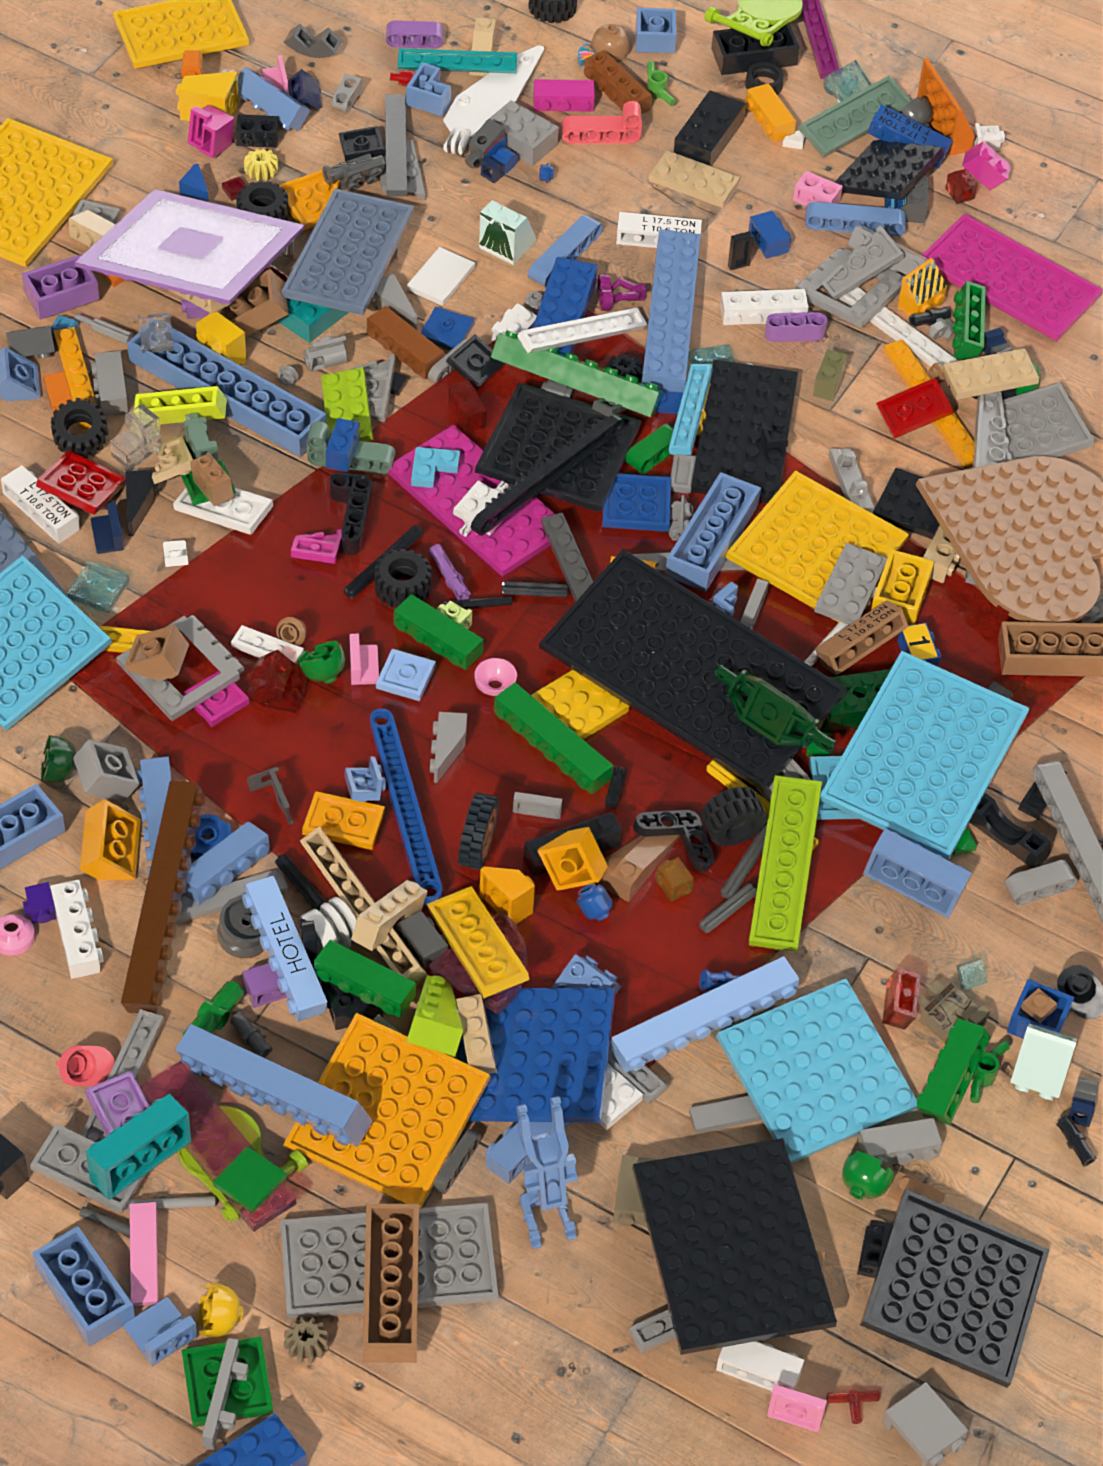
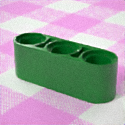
M669 424L662 425L629 449L625 461L641 474L651 470L671 455L669 454V445L674 428Z

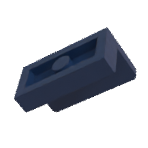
M301 69L288 80L289 95L301 104L309 103L319 110L322 107L319 81Z
M116 502L107 503L108 515L92 517L90 519L97 554L124 550Z

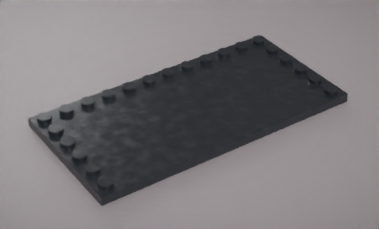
M624 549L620 551L539 643L540 649L762 792L769 788L774 782L775 775L779 776L802 747L796 745H777L739 720L732 699L727 696L730 687L714 677L718 667L724 665L736 675H739L743 670L749 671L750 675L763 679L799 703L815 719H821L822 721L828 717L847 694V689ZM741 691L739 694L746 703L749 696ZM796 730L793 733L794 735H798L801 737H803L804 733L799 730Z

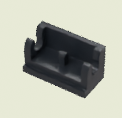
M870 1220V1226H866L857 1275L875 1278L893 1222Z

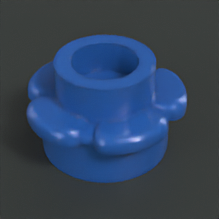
M549 163L546 165L541 164L539 171V180L546 181V183L549 182V179H553L554 169L550 167Z

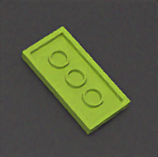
M360 367L321 375L326 424L330 428V437L337 419L341 418L359 422L360 441L373 440L364 368Z

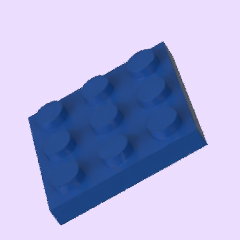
M618 474L603 506L602 527L669 532L671 477Z

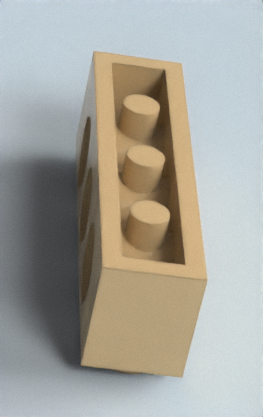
M940 526L923 558L934 561L931 579L944 583L947 575L952 576L956 566L954 562L958 563L960 557Z

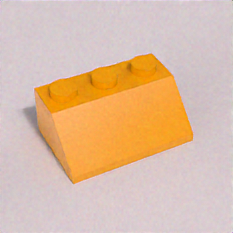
M106 799L85 811L80 870L97 880L136 879L141 819Z

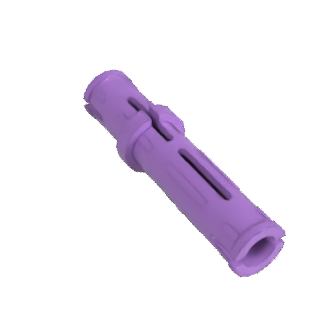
M441 545L432 546L429 554L443 574L447 587L454 592L457 600H467L471 593L465 586L462 575L455 570Z

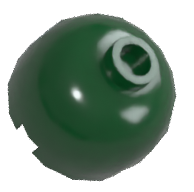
M49 735L43 752L45 754L44 762L41 763V781L61 783L70 778L74 770H77L73 759L76 754V748L66 738Z

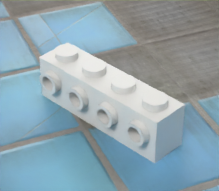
M805 289L722 292L720 310L723 325L766 324L767 317L770 314L807 313L808 303Z
M79 880L51 885L56 917L71 979L100 973L99 963L104 961L101 948H96L95 943L99 942L97 930L90 926V923L94 922L91 908L86 909L85 903L89 902L86 888L81 889Z

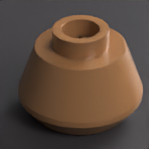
M286 617L278 623L276 634L278 639L300 646L305 640L306 626L297 618Z

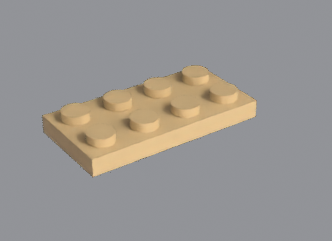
M666 150L650 173L649 181L723 208L738 186L740 177Z
M1025 348L943 364L944 375L956 400L1034 385L1039 382V376Z

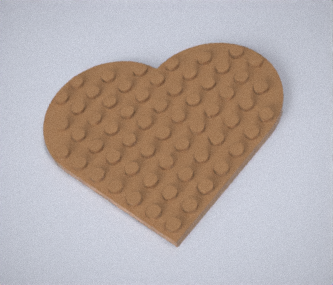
M1034 456L918 479L916 483L918 490L976 585L994 606L1000 605L1010 612L1009 616L1022 622L1028 620L1046 623H1076L1083 619L1093 608L1099 597L1101 586L1099 571L1094 561L1103 557V482L1094 474L1067 460L1048 456Z

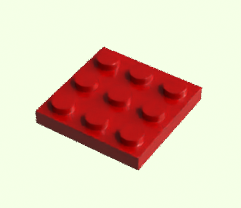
M68 450L37 479L36 487L83 509L85 512L95 515L125 486L126 477Z

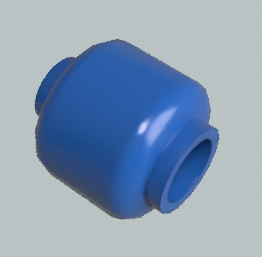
M591 883L578 892L577 904L587 919H597L600 921L609 916V910L613 905V901L602 885Z

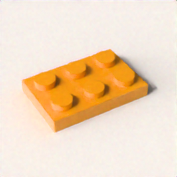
M315 791L302 828V835L307 836L317 827H320L331 841L372 850L385 813V806L359 802Z

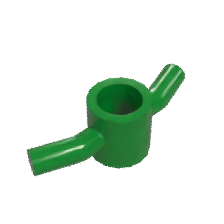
M1003 1041L989 1053L983 1054L972 1077L973 1082L970 1094V1101L972 1103L980 1102L981 1086L988 1087L995 1082L1000 1065L997 1058L1010 1049L1008 1042Z

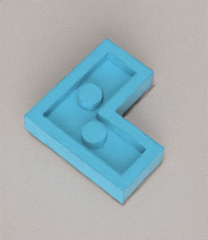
M416 447L411 486L433 488L435 471L458 473L460 451Z

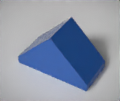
M194 164L179 181L180 195L209 202L208 190L199 164Z

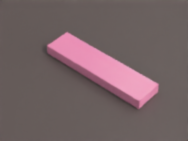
M156 1202L130 1204L131 1302L133 1307L155 1305L158 1303Z

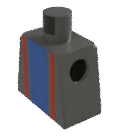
M489 118L469 141L470 155L465 159V163L473 169L477 165L481 166V160L485 156L491 157L502 146L507 148L505 128Z

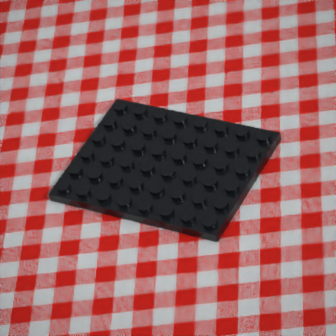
M783 1138L633 1164L632 1170L680 1355L836 1327L837 1320Z

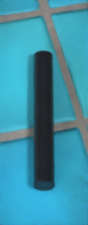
M512 597L457 600L452 602L464 609L512 605Z

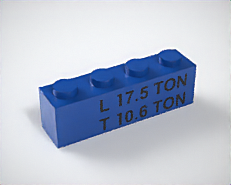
M882 104L873 117L867 131L868 134L889 143L896 141L906 144L914 143L916 145L942 147L943 155L933 165L937 169H939L947 156L953 140Z

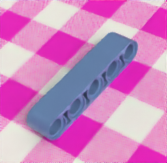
M811 202L806 206L805 225L814 230L853 233L856 225L865 226L875 232L881 225L889 236L896 237L903 235L906 231V214L903 210L894 208Z
M585 214L582 215L531 265L528 271V278L547 287L556 257L576 260L600 236L603 224Z

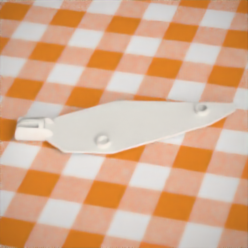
M538 45L518 54L516 74L489 73L456 96L443 119L450 132L443 147L446 153H449L451 150L452 154L457 155L459 153V155H462L470 138L476 134L486 120L510 100L516 103L544 52L543 46Z

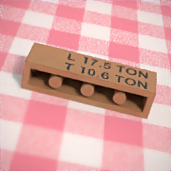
M886 600L816 647L815 651L821 666L837 676L909 626L902 608Z

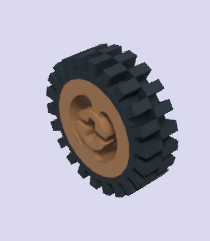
M479 792L474 794L465 818L464 830L461 834L460 850L458 853L459 865L481 870L485 865L496 829L499 797Z

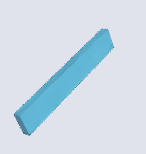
M691 364L669 445V454L691 455L713 371L712 364Z

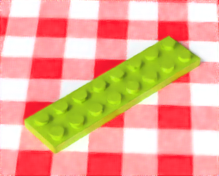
M776 775L774 777L749 938L750 946L798 952L822 787L821 781Z

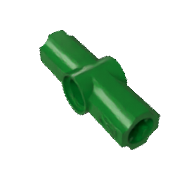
M227 981L212 999H206L202 1003L197 1017L191 1024L211 1034L216 1029L221 1030L228 1022L231 1011L245 996L244 990L236 982Z

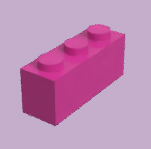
M534 79V111L593 112L594 80Z

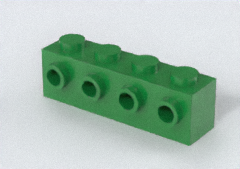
M967 280L961 290L956 291L953 299L955 302L953 312L955 323L952 329L954 333L952 348H954V358L960 360L977 358L984 348L986 287Z
M412 594L394 610V625L400 631L408 633L417 642L427 645L436 654H441L449 659L452 664L460 666L464 670H467L483 654V639Z
M332 940L328 941L314 960V971L320 980L330 982L338 986L343 992H350L360 997L365 1003H372L389 1015L393 1014L401 1018L416 996V982Z
M958 1018L956 1024L950 1028L948 1041L945 1047H942L939 1051L938 1062L935 1068L930 1071L927 1079L928 1083L917 1099L916 1107L923 1116L934 1118V1120L947 1125L951 1124L991 1039L985 1027Z

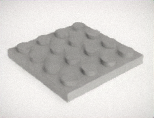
M1061 383L1002 400L1004 418L1006 420L1005 433L1009 440L1008 453H1011L1012 460L1034 456L1057 458L1094 446V439Z

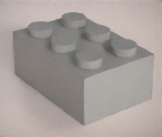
M512 100L490 117L491 120L505 128L507 148L516 153L520 160L532 167L558 145L559 127Z

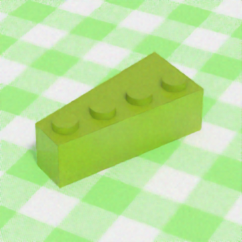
M427 975L406 1042L455 1057L463 1033V1027L451 982L446 981L440 976Z

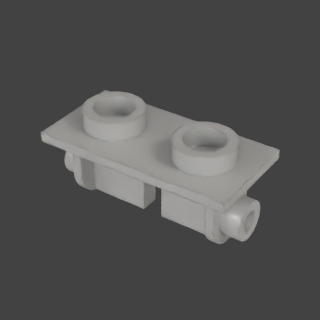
M682 495L681 502L674 501L670 506L671 522L669 536L674 541L679 540L690 522L691 516H693L692 504L687 502L684 495Z

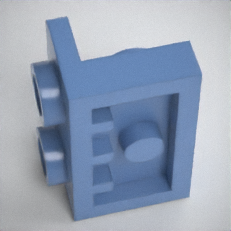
M730 582L713 597L712 605L733 617L738 586Z

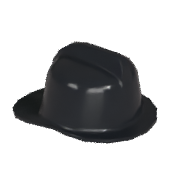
M1072 965L1065 968L1058 977L1057 986L1060 992L1074 997L1071 1009L1084 1019L1101 1017L1103 1015V985L1087 967Z

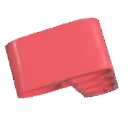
M636 101L626 102L623 105L622 116L565 117L561 123L563 140L567 143L638 142L641 137L642 128L641 106Z

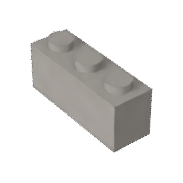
M121 351L94 353L95 362L91 363L92 375H97V378H93L94 391H99V394H95L96 404H98V407H101L104 415L128 413Z
M934 1118L860 1130L857 1142L860 1152L869 1154L882 1161L880 1165L882 1168L892 1164L905 1165L916 1160H933L939 1157L942 1147Z

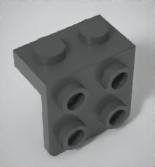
M367 154V155H364V156H361V157H358V158H355V159L346 161V163H352V162H355V161H359V160H363V159H367V158H372V157H371V154ZM384 160L349 171L344 180L340 179L341 190H354L360 184L376 182L386 165Z

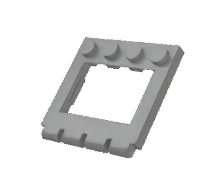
M838 248L800 282L795 289H805L807 302L862 328L900 293L904 276L888 268L874 276V278H878L880 281L850 308L816 291L839 265H843L848 260V256L853 252L847 248L845 250Z
M194 615L188 618L183 616L168 626L175 625L180 633H184L221 673L187 695L182 696L167 679L157 681L126 670L125 664L131 649L116 657L119 666L171 721L239 680L240 674L244 671V667L237 659L232 657V654L220 642L218 643V640L207 628H204V625Z

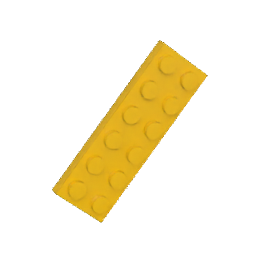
M472 886L427 904L429 913L483 998L530 980L527 970Z

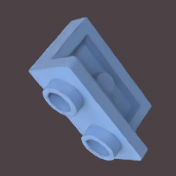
M370 757L369 768H345L344 776L351 800L366 802L367 800L380 801L381 791H385V777H381V765L377 764L375 757Z

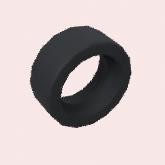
M758 62L748 68L746 89L767 84L760 83L755 78L768 77L774 80V82L769 83L777 95L781 92L784 73L780 67L770 62Z

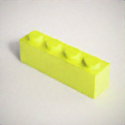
M218 386L136 394L134 415L143 426L181 423L186 421V414L195 412L199 414L200 418L205 417L206 420L225 418L227 398Z

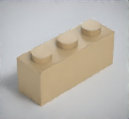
M481 994L456 999L463 1027L462 1034L468 1065L488 1074L496 1073L497 1069L488 1020Z

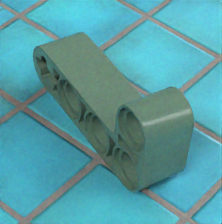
M321 421L313 422L310 426L307 439V460L313 465L326 467V448L331 437L329 426ZM359 441L349 470L387 474L393 466L395 449L387 444Z

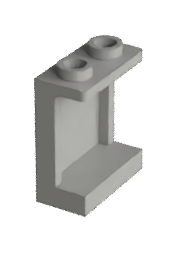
M927 1382L886 1410L882 1421L889 1431L895 1428L922 1459L921 1466H939L950 1452H959L966 1445L965 1440L969 1431Z

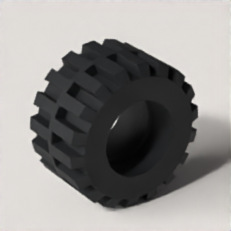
M529 0L528 7L530 13L542 22L561 23V21L565 22L568 18L574 16L577 11V0Z
M271 181L251 182L250 185H245L243 189L239 190L236 197L237 209L281 220H289L288 194L283 187H279V184H272Z
M76 398V401L73 402L71 399L66 400V405L61 403L59 410L55 409L53 412L54 417H51V430L55 445L58 446L61 452L64 451L66 453L70 450L84 458H88L89 454L92 456L96 455V450L101 451L103 443L106 444L108 428L103 410L98 408V404L95 402L91 404L90 400L86 398L84 401H81V398ZM77 422H85L92 426L88 432L81 435H74L68 432L69 427Z
M401 549V551L392 550L391 554H384L383 558H379L377 565H375L376 596L380 597V601L387 603V607L390 608L393 606L397 608L411 594L426 602V598H429L431 590V565H429L427 558L423 559L422 554H415V551H406V549ZM406 578V579H410V580L400 581V580H396V579Z
M735 787L720 792L715 797H712L701 811L702 820L713 843H716L718 846L723 845V847L747 842L762 831L767 821L766 813L757 794L753 789H749V787Z

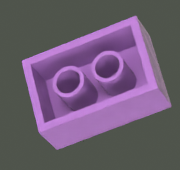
M81 254L22 273L24 293L39 319L99 300L98 282L93 273L75 266V261L82 256Z

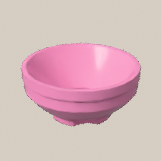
M500 658L487 659L481 662L475 670V683L483 693L497 696L517 680L515 667L510 662ZM491 681H499L502 686L492 688L489 686V683Z
M8 914L0 917V953L4 955H18L31 948L35 941L36 933L32 922L27 917L19 914ZM9 923H16L19 926L14 932H8L4 928Z

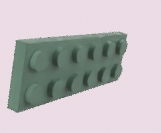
M887 76L800 124L799 130L824 158L867 134L871 121L881 104L902 114L901 109L911 100L890 76Z

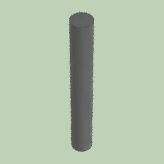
M84 1206L81 1208L80 1217L130 1237V1225Z

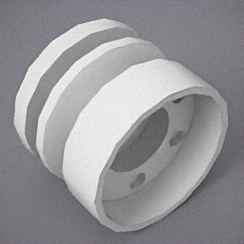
M338 897L330 899L328 903H323L320 906V912L312 909L298 918L300 931L301 922L314 920L317 956L329 940L346 948H349L351 944H357L351 940L357 921L349 907Z

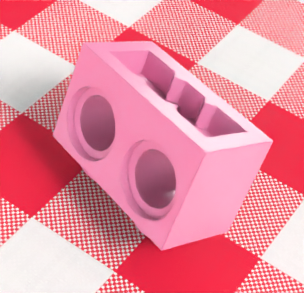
M806 171L795 185L793 200L806 206L811 202L838 204L841 200L843 186Z

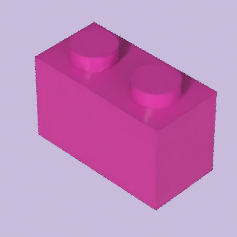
M984 141L965 152L962 164L968 172L989 190L1008 179L1011 167L1006 160L1002 159Z

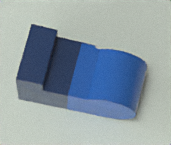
M502 146L496 154H493L491 157L485 156L481 160V176L492 183H496L516 165L518 155Z

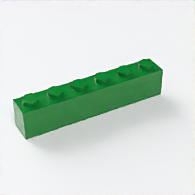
M516 682L495 696V714L500 719H504L509 723L516 733L523 735L531 746L537 747L549 761L557 764L564 774L571 776L580 788L586 789L590 794H594L611 781L613 765Z

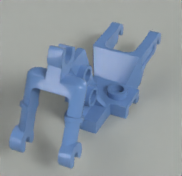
M559 1096L550 1098L553 1127L548 1133L531 1136L526 1105H519L516 1108L520 1141L526 1154L533 1162L522 1166L524 1186L527 1192L523 1193L519 1198L524 1214L523 1219L529 1229L528 1236L532 1249L542 1247L539 1240L541 1238L531 1210V1207L540 1206L542 1211L556 1207L567 1240L577 1238L574 1231L576 1230L573 1221H570L566 1206L568 1204L566 1183L578 1181L575 1168L577 1163L573 1153L567 1155L569 1144L565 1134L563 1111L560 1106L561 1100Z

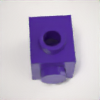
M49 882L25 887L27 901H23L25 916L30 915L32 924L47 923L50 920H55L56 912Z

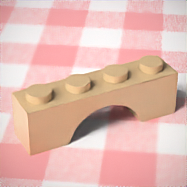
M406 880L358 915L351 940L373 951L385 941L389 931L398 919L404 920L422 911L428 891L421 888L417 883Z

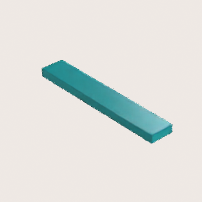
M399 48L397 67L399 70H417L423 62L439 67L440 71L516 74L518 54L517 52Z

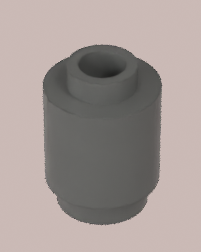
M550 379L548 382L544 381L542 386L543 390L573 399L574 388Z

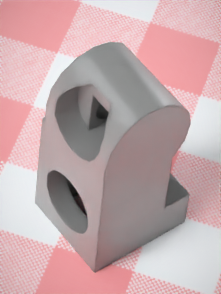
M345 73L333 96L332 108L347 113L350 112L357 97L360 98L363 93L362 78ZM349 81L354 82L355 86L349 85Z

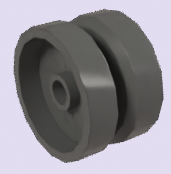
M242 895L230 899L223 906L217 929L218 942L222 949L231 956L241 959L253 958L264 951L260 943L261 934L252 925V913L250 908H245Z

